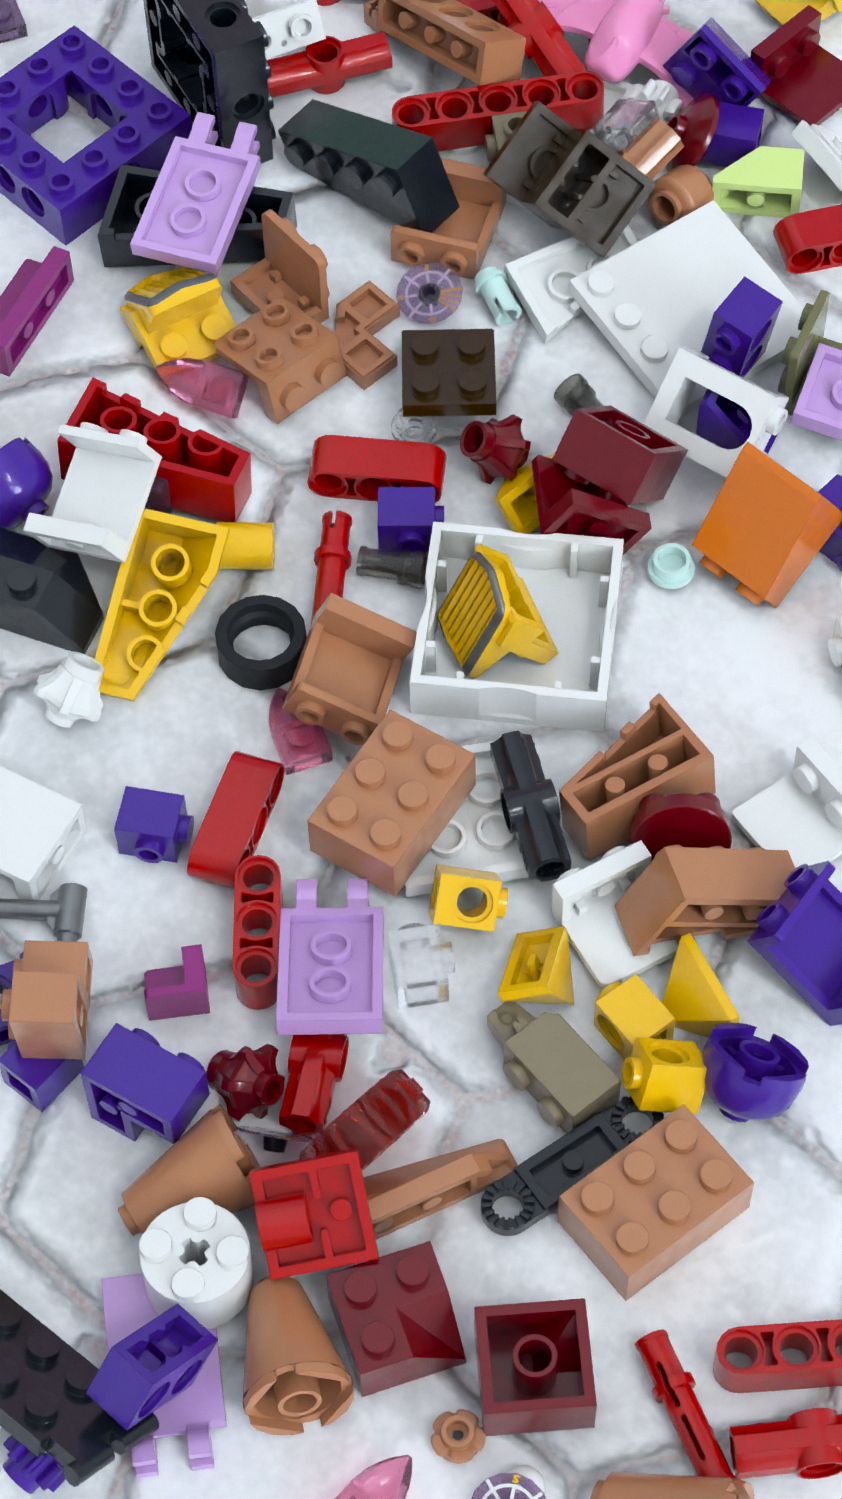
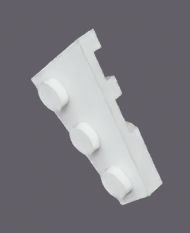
M628 225L604 258L599 257L572 236L505 264L504 272L508 276V282L545 344L584 311L567 290L569 280L638 242Z

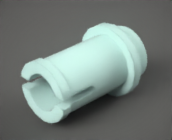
M496 266L486 267L478 272L474 279L476 283L474 290L478 296L485 299L496 324L504 326L514 322L508 311H512L514 317L518 319L522 314V309L517 304L507 285V274Z

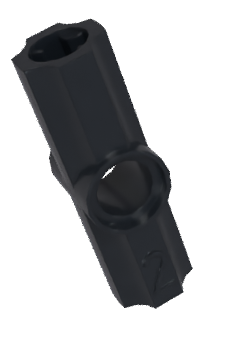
M519 730L504 733L498 740L490 743V754L501 787L500 800L506 826L510 833L515 832L529 879H538L541 882L558 879L561 874L571 869V858L559 823L560 808L555 787L551 779H545L531 734H523Z

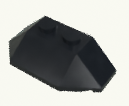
M0 527V629L68 651L86 654L104 619V615L78 553L46 547L33 537Z

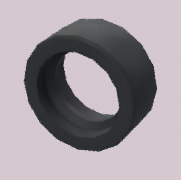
M268 595L245 597L231 604L219 617L215 630L219 666L228 679L244 688L255 690L274 689L292 681L307 638L303 617L292 604L282 598ZM260 625L278 627L288 633L290 638V645L283 653L272 659L265 660L245 658L235 652L233 646L234 639L241 632L250 627Z

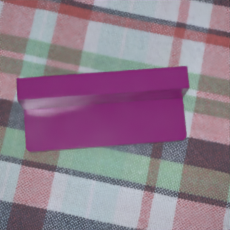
M53 246L42 263L26 259L1 294V374L11 376L74 282L69 251Z

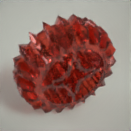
M402 1069L393 1070L369 1088L301 1151L299 1159L338 1151L346 1152L358 1148L360 1165L363 1171L428 1112L431 1101L422 1092L424 1089L414 1078L411 1079Z

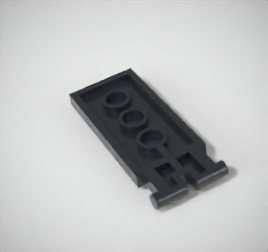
M0 1289V1426L37 1457L45 1452L51 1455L64 1466L63 1474L67 1482L76 1487L113 1462L115 1459L114 1452L122 1455L159 1429V1421L155 1414L151 1413L130 1429L125 1430L86 1394L99 1369Z

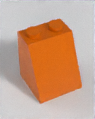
M747 442L737 457L692 546L704 554L699 563L722 579L728 572L738 579L740 583L735 590L751 602L759 606L762 600L765 599L775 607H778L842 521V511L809 485Z

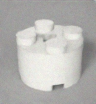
M196 1197L187 1203L176 1205L161 1213L141 1235L139 1240V1259L148 1300L158 1315H161L178 1303L206 1329H213L233 1319L244 1308L253 1281L252 1258L246 1230L231 1212L215 1205L210 1199Z

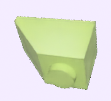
M759 146L713 176L712 189L714 191L715 203L724 213L785 218L799 213L805 149Z

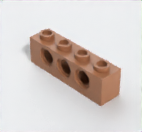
M379 0L376 28L478 85L520 80L526 37L457 0Z

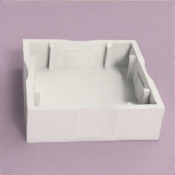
M433 522L425 573L426 605L421 620L418 623L409 682L410 713L604 732L624 539L563 533L523 534L498 527ZM478 544L508 555L518 577L524 580L558 651V654L546 664L526 657L521 658L513 652H508L477 678L465 676L446 644L438 622L437 613L468 558L476 551L475 547Z

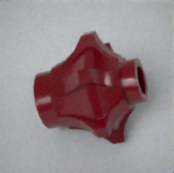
M512 414L500 421L491 418L486 423L473 421L463 430L460 438L461 452L477 465L480 478L485 483L491 484L496 477L501 476L512 481L517 477V469L526 463L531 442L524 440L522 436L521 423L523 419L519 416Z
M266 1044L253 1051L247 1046H244L238 1052L222 1050L216 1053L210 1060L206 1071L208 1085L211 1089L216 1090L224 1099L227 1113L233 1120L239 1122L244 1115L250 1113L263 1119L268 1115V1106L276 1104L281 1099L284 1092L285 1076L278 1074L276 1067L278 1049L273 1045Z

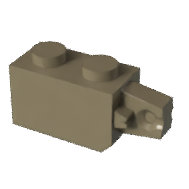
M504 1002L487 1015V1026L504 1050V1065L502 1068L505 1076L517 1090L523 1091L526 1089L537 1101L536 1106L540 1115L552 1128L556 1129L560 1126L567 1134L599 1112L603 1113L619 1101L621 1079L560 1014L544 1012L535 1018L516 1002Z

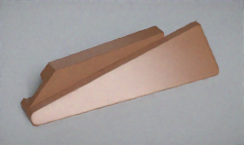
M496 1139L363 1177L376 1240L476 1195L492 1185V1182L498 1181L512 1172L518 1164L503 1139Z

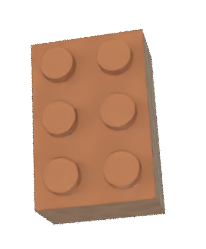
M390 709L307 820L310 851L361 879L368 878V883L396 897L475 787V754Z
M683 1104L559 1196L557 1222L623 1299L627 1301L747 1210L750 1206L754 1181Z

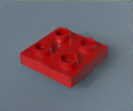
M358 1148L250 1169L249 1176L255 1200L257 1226L271 1280L379 1259Z

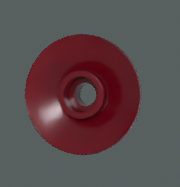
M710 93L698 95L680 114L675 113L669 119L667 125L681 138L684 147L665 166L667 172L678 165L689 164L695 166L706 152L719 119V102L714 95Z

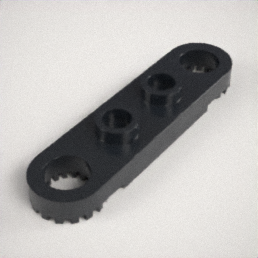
M631 1096L623 1097L620 1102L618 1101L603 1113L599 1112L516 1166L512 1172L503 1178L492 1182V1185L485 1189L481 1198L483 1222L492 1232L502 1236H513L525 1231L558 1209L559 1196L642 1135V1132L635 1134L633 1131L630 1133L628 1128L625 1129L622 1120L626 1115L632 1112L643 1113L650 1118L652 1122L650 1128H652L664 1119V1113L641 1111ZM511 1196L521 1202L523 1210L519 1213V1216H514V1219L508 1217V1220H505V1217L499 1218V1215L495 1214L492 1206L500 1197Z

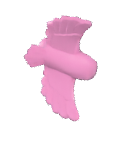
M538 0L540 3L544 2L564 32L576 33L591 39L585 55V68L590 72L596 73L603 80L618 84L639 63L654 72L661 80L669 82L676 88L679 93V99L683 101L680 106L681 111L694 99L683 87L673 80L672 75L662 66L693 35L689 30L680 29L677 23L669 21L664 16L669 14L671 8L668 5H664L665 0Z

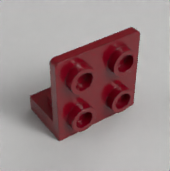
M808 5L751 50L750 58L771 79L767 88L760 94L761 97L798 123L804 120L810 126L812 124L819 126L842 108V61L818 45L821 38L819 31L822 13Z
M537 455L532 460L541 534L563 533L624 539V555L652 529L649 513L607 500L602 495L604 489L592 482L582 484L569 478L563 473L565 467L551 458Z

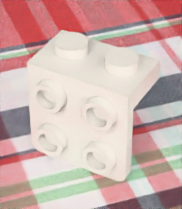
M642 840L628 847L617 846L605 853L600 861L584 869L577 867L568 870L552 886L551 913L559 926H565L568 940L598 986L603 989L615 981L622 983L633 975H638L676 956L678 949L676 940L651 944L649 946V954L633 956L614 906L651 863L652 855Z

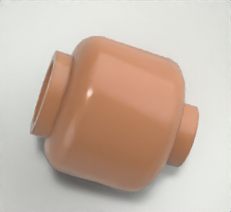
M687 164L678 165L654 182L657 185L648 198L651 213L657 221L666 227L713 201L714 191L706 174L699 168Z

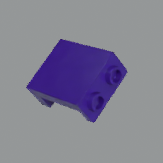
M829 861L809 866L802 864L790 873L784 882V886L787 889L778 901L768 905L756 919V923L759 926L747 942L829 1026L842 1024V893L828 880L836 868Z

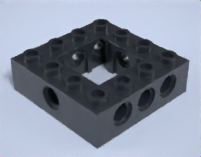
M143 0L151 65L176 103L191 114L192 126L197 112L215 115V124L212 128V131L218 132V139L215 145L230 149L239 122L257 125V133L254 138L260 144L257 155L260 156L261 164L272 160V140L276 139V132L270 119L269 110L274 108V104L267 86V79L271 78V70L265 58L264 49L268 47L269 41L261 22H254L248 14L245 0Z

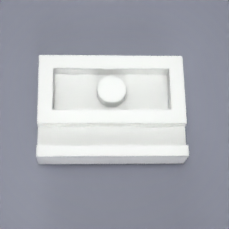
M802 120L791 134L842 192V139L836 132L815 124L810 126L806 121Z

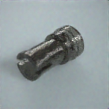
M579 373L565 379L554 393V400L561 407H564L570 415H574L576 409L604 406L595 397L596 392L588 384V381Z
M362 545L356 561L361 566L356 567L357 576L395 580L398 585L423 589L428 552L405 549L402 552H395Z

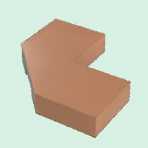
M370 280L336 304L335 333L338 337L347 376L363 390L398 366L397 355L373 335L400 316V305Z

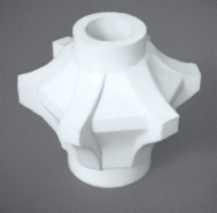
M73 651L69 652L66 660L62 661L55 670L40 675L37 680L38 684L33 692L44 700L47 708L45 712L46 718L54 724L66 728L71 727L74 721L87 719L92 722L98 721L101 716L100 711L104 705L99 691L101 676L104 672L102 664L86 654Z

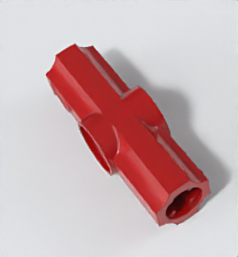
M493 0L510 26L508 28L526 37L525 53L529 59H534L544 76L587 71L563 37L564 31L543 1L540 3L538 0Z
M384 32L342 42L335 37L326 36L324 40L307 45L306 51L267 60L271 70V78L267 79L268 90L272 98L309 88L321 94L337 92L344 86L345 79L392 68V55L388 39Z
M347 1034L293 1035L288 1057V1073L290 1074L279 1114L280 1125L287 1127L293 1133L308 1136L324 1132L327 1116L331 1108L335 1083L341 1082L346 1066L349 1037Z
M806 1409L790 1415L786 1421L739 1425L729 1429L732 1467L738 1479L796 1473L797 1477L803 1479H820L842 1472V1414L836 1415V1411L833 1409Z

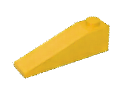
M144 508L126 562H121L95 655V660L104 667L99 687L100 694L133 702L136 700L218 576L230 531L228 527Z

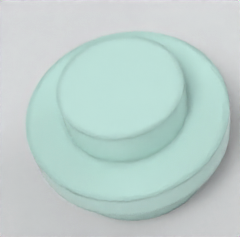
M667 543L658 547L650 555L647 572L650 579L656 585L666 589H678L687 585L692 580L695 573V562L684 546L676 543Z

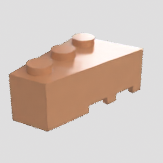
M660 693L649 702L650 709L634 724L629 721L620 730V738L605 753L599 751L559 790L563 829L588 860L630 839L631 822L640 810V801L645 796L654 793L664 796L680 793L695 795L705 792L716 793L714 755Z
M671 845L664 847L656 853L652 862L614 906L633 956L649 954V946L655 943L676 940L677 945H679L681 936L691 933L694 938V936L721 932L723 940L752 935L759 926L756 923L759 914L768 905L778 901L787 889L784 886V882L796 868L788 850H765L762 847L727 849L722 846L691 848Z

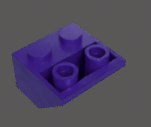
M712 17L662 65L672 75L673 80L693 98L702 93H710L719 102L748 106L757 98L771 81Z

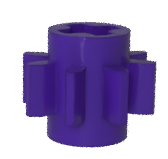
M12 1435L3 1443L9 1451L7 1454L9 1458L3 1463V1468L8 1476L27 1493L33 1494L39 1487L44 1491L48 1488L54 1492L66 1480L63 1474L64 1466L47 1452L37 1457Z

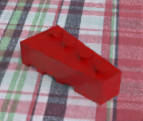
M94 377L91 379L66 425L80 428L82 422H88L98 425L112 434L119 435L121 429H126L145 436L148 439L147 445L162 456L147 502L224 522L238 521L252 493L251 454L201 429L192 432L179 425V418L166 412L159 416L141 407V400L127 393L120 397L108 391L106 383ZM60 435L57 439L61 479L65 480L76 447Z

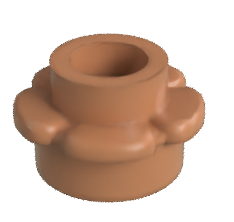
M459 1409L456 1413L446 1411L440 1414L433 1423L434 1434L431 1436V1445L435 1453L451 1463L461 1464L472 1460L477 1452L483 1449L486 1441V1434L478 1424V1417L471 1411ZM460 1431L463 1434V1438L455 1440L452 1436L453 1433Z

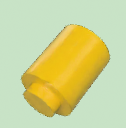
M216 522V525L228 527L230 530L219 569L274 570V523Z

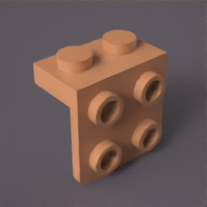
M269 209L261 215L265 258L230 280L231 292L254 314L274 300L285 299L319 323H322L329 318L328 297L330 293L327 286V259L317 245H310L298 234L297 229L289 219L281 218L272 209Z
M285 299L274 300L217 339L214 343L216 353L257 382L266 416L277 424L347 376L337 334Z

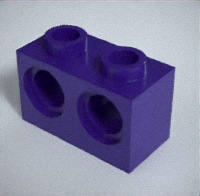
M744 276L713 313L701 353L709 356V361L744 378L765 353L783 301Z
M177 1303L112 1346L86 1394L125 1430H128L193 1384L218 1339Z

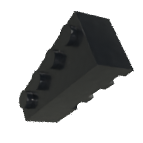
M314 99L278 130L285 147L284 154L293 166L400 226L433 233L460 207L431 136Z
M121 164L97 235L104 267L175 265L134 255L130 246L160 174L159 170ZM253 186L222 263L259 262L265 258L261 215L269 209H272L281 218L289 219L297 228L293 192Z

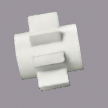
M650 79L646 86L637 84L628 98L632 104L627 111L631 114V120L634 125L643 131L655 118H659L667 124L675 113L680 114L678 109L683 101L679 99V93L672 84L664 80Z

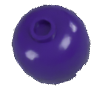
M20 437L16 438L0 449V527L4 529H12L23 522L26 523L29 512L45 515L49 509L45 500L52 489L53 475L48 461L27 438H24V441Z
M728 1022L716 1025L712 1029L702 1051L703 1064L707 1068L705 1076L706 1093L713 1103L719 1107L720 1112L733 1121H760L778 1117L790 1108L801 1092L806 1081V1072L809 1068L807 1059L799 1049L774 1033L770 1042L753 1036L757 1027L743 1023Z

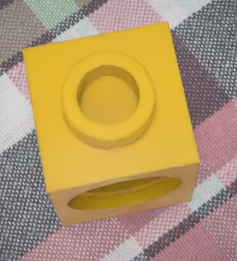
M436 864L428 914L434 924L494 932L496 918L503 919L506 913L508 889L501 887L502 881L496 872ZM469 887L481 889L483 897L477 907L466 910L457 906V898L464 889Z
M635 974L622 984L620 981L609 984L600 992L595 1002L593 1025L625 1061L627 1057L631 1056L636 1037L673 1040L676 1018L639 976Z
M636 1037L631 1056L625 1059L622 1066V1083L641 1111L672 1113L684 1104L692 1114H698L706 1088L705 1076L707 1068L703 1064L702 1053L694 1041Z

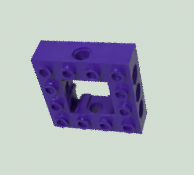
M74 25L0 77V193L66 246L103 219L121 164L161 171L175 136L189 138L192 130L191 114ZM69 95L87 109L88 116L93 120L97 117L111 129L63 163L35 141L31 134L53 118L58 120L68 111Z

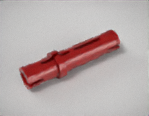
M328 511L322 516L323 525L320 547L314 552L317 575L311 624L315 613L330 593L343 598L345 572L350 568L352 561L351 552L348 550L352 517L346 512L336 511L335 523H332V511Z
M664 1329L657 1330L640 1338L635 1342L634 1346L639 1351L655 1385L651 1392L657 1403L664 1404L696 1475L736 1478L693 1391L696 1382L691 1372H684L668 1338L667 1331Z

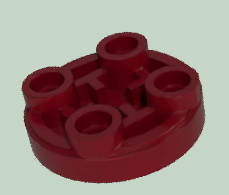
M706 792L697 795L680 793L664 796L654 793L645 796L640 801V810L633 818L629 831L630 845L642 840L652 855L651 862L658 851L671 845L691 848L722 846L730 849L732 844L730 822L726 813L721 808L720 800L717 796Z

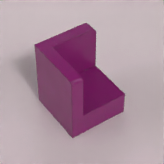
M202 944L181 947L183 966L147 970L144 973V997L149 1021L210 1013Z

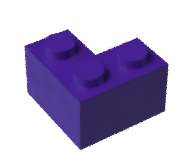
M115 1023L80 1073L91 1117L136 1142L143 1130L147 1129L174 1144L180 1139L210 1095L206 1071L199 1061L182 1052H179L176 1056L160 1047L159 1042L148 1032L139 1028H134L131 1031L118 1023Z

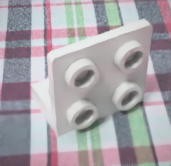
M811 736L797 745L793 771L734 808L731 819L756 847H762L765 850H788L795 868L802 864L809 866L825 861L832 862L842 855V767Z

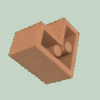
M25 940L23 959L16 958L14 960L12 989H4L1 999L2 1021H8L9 1039L16 1040L22 1058L85 1060L93 958L88 942Z

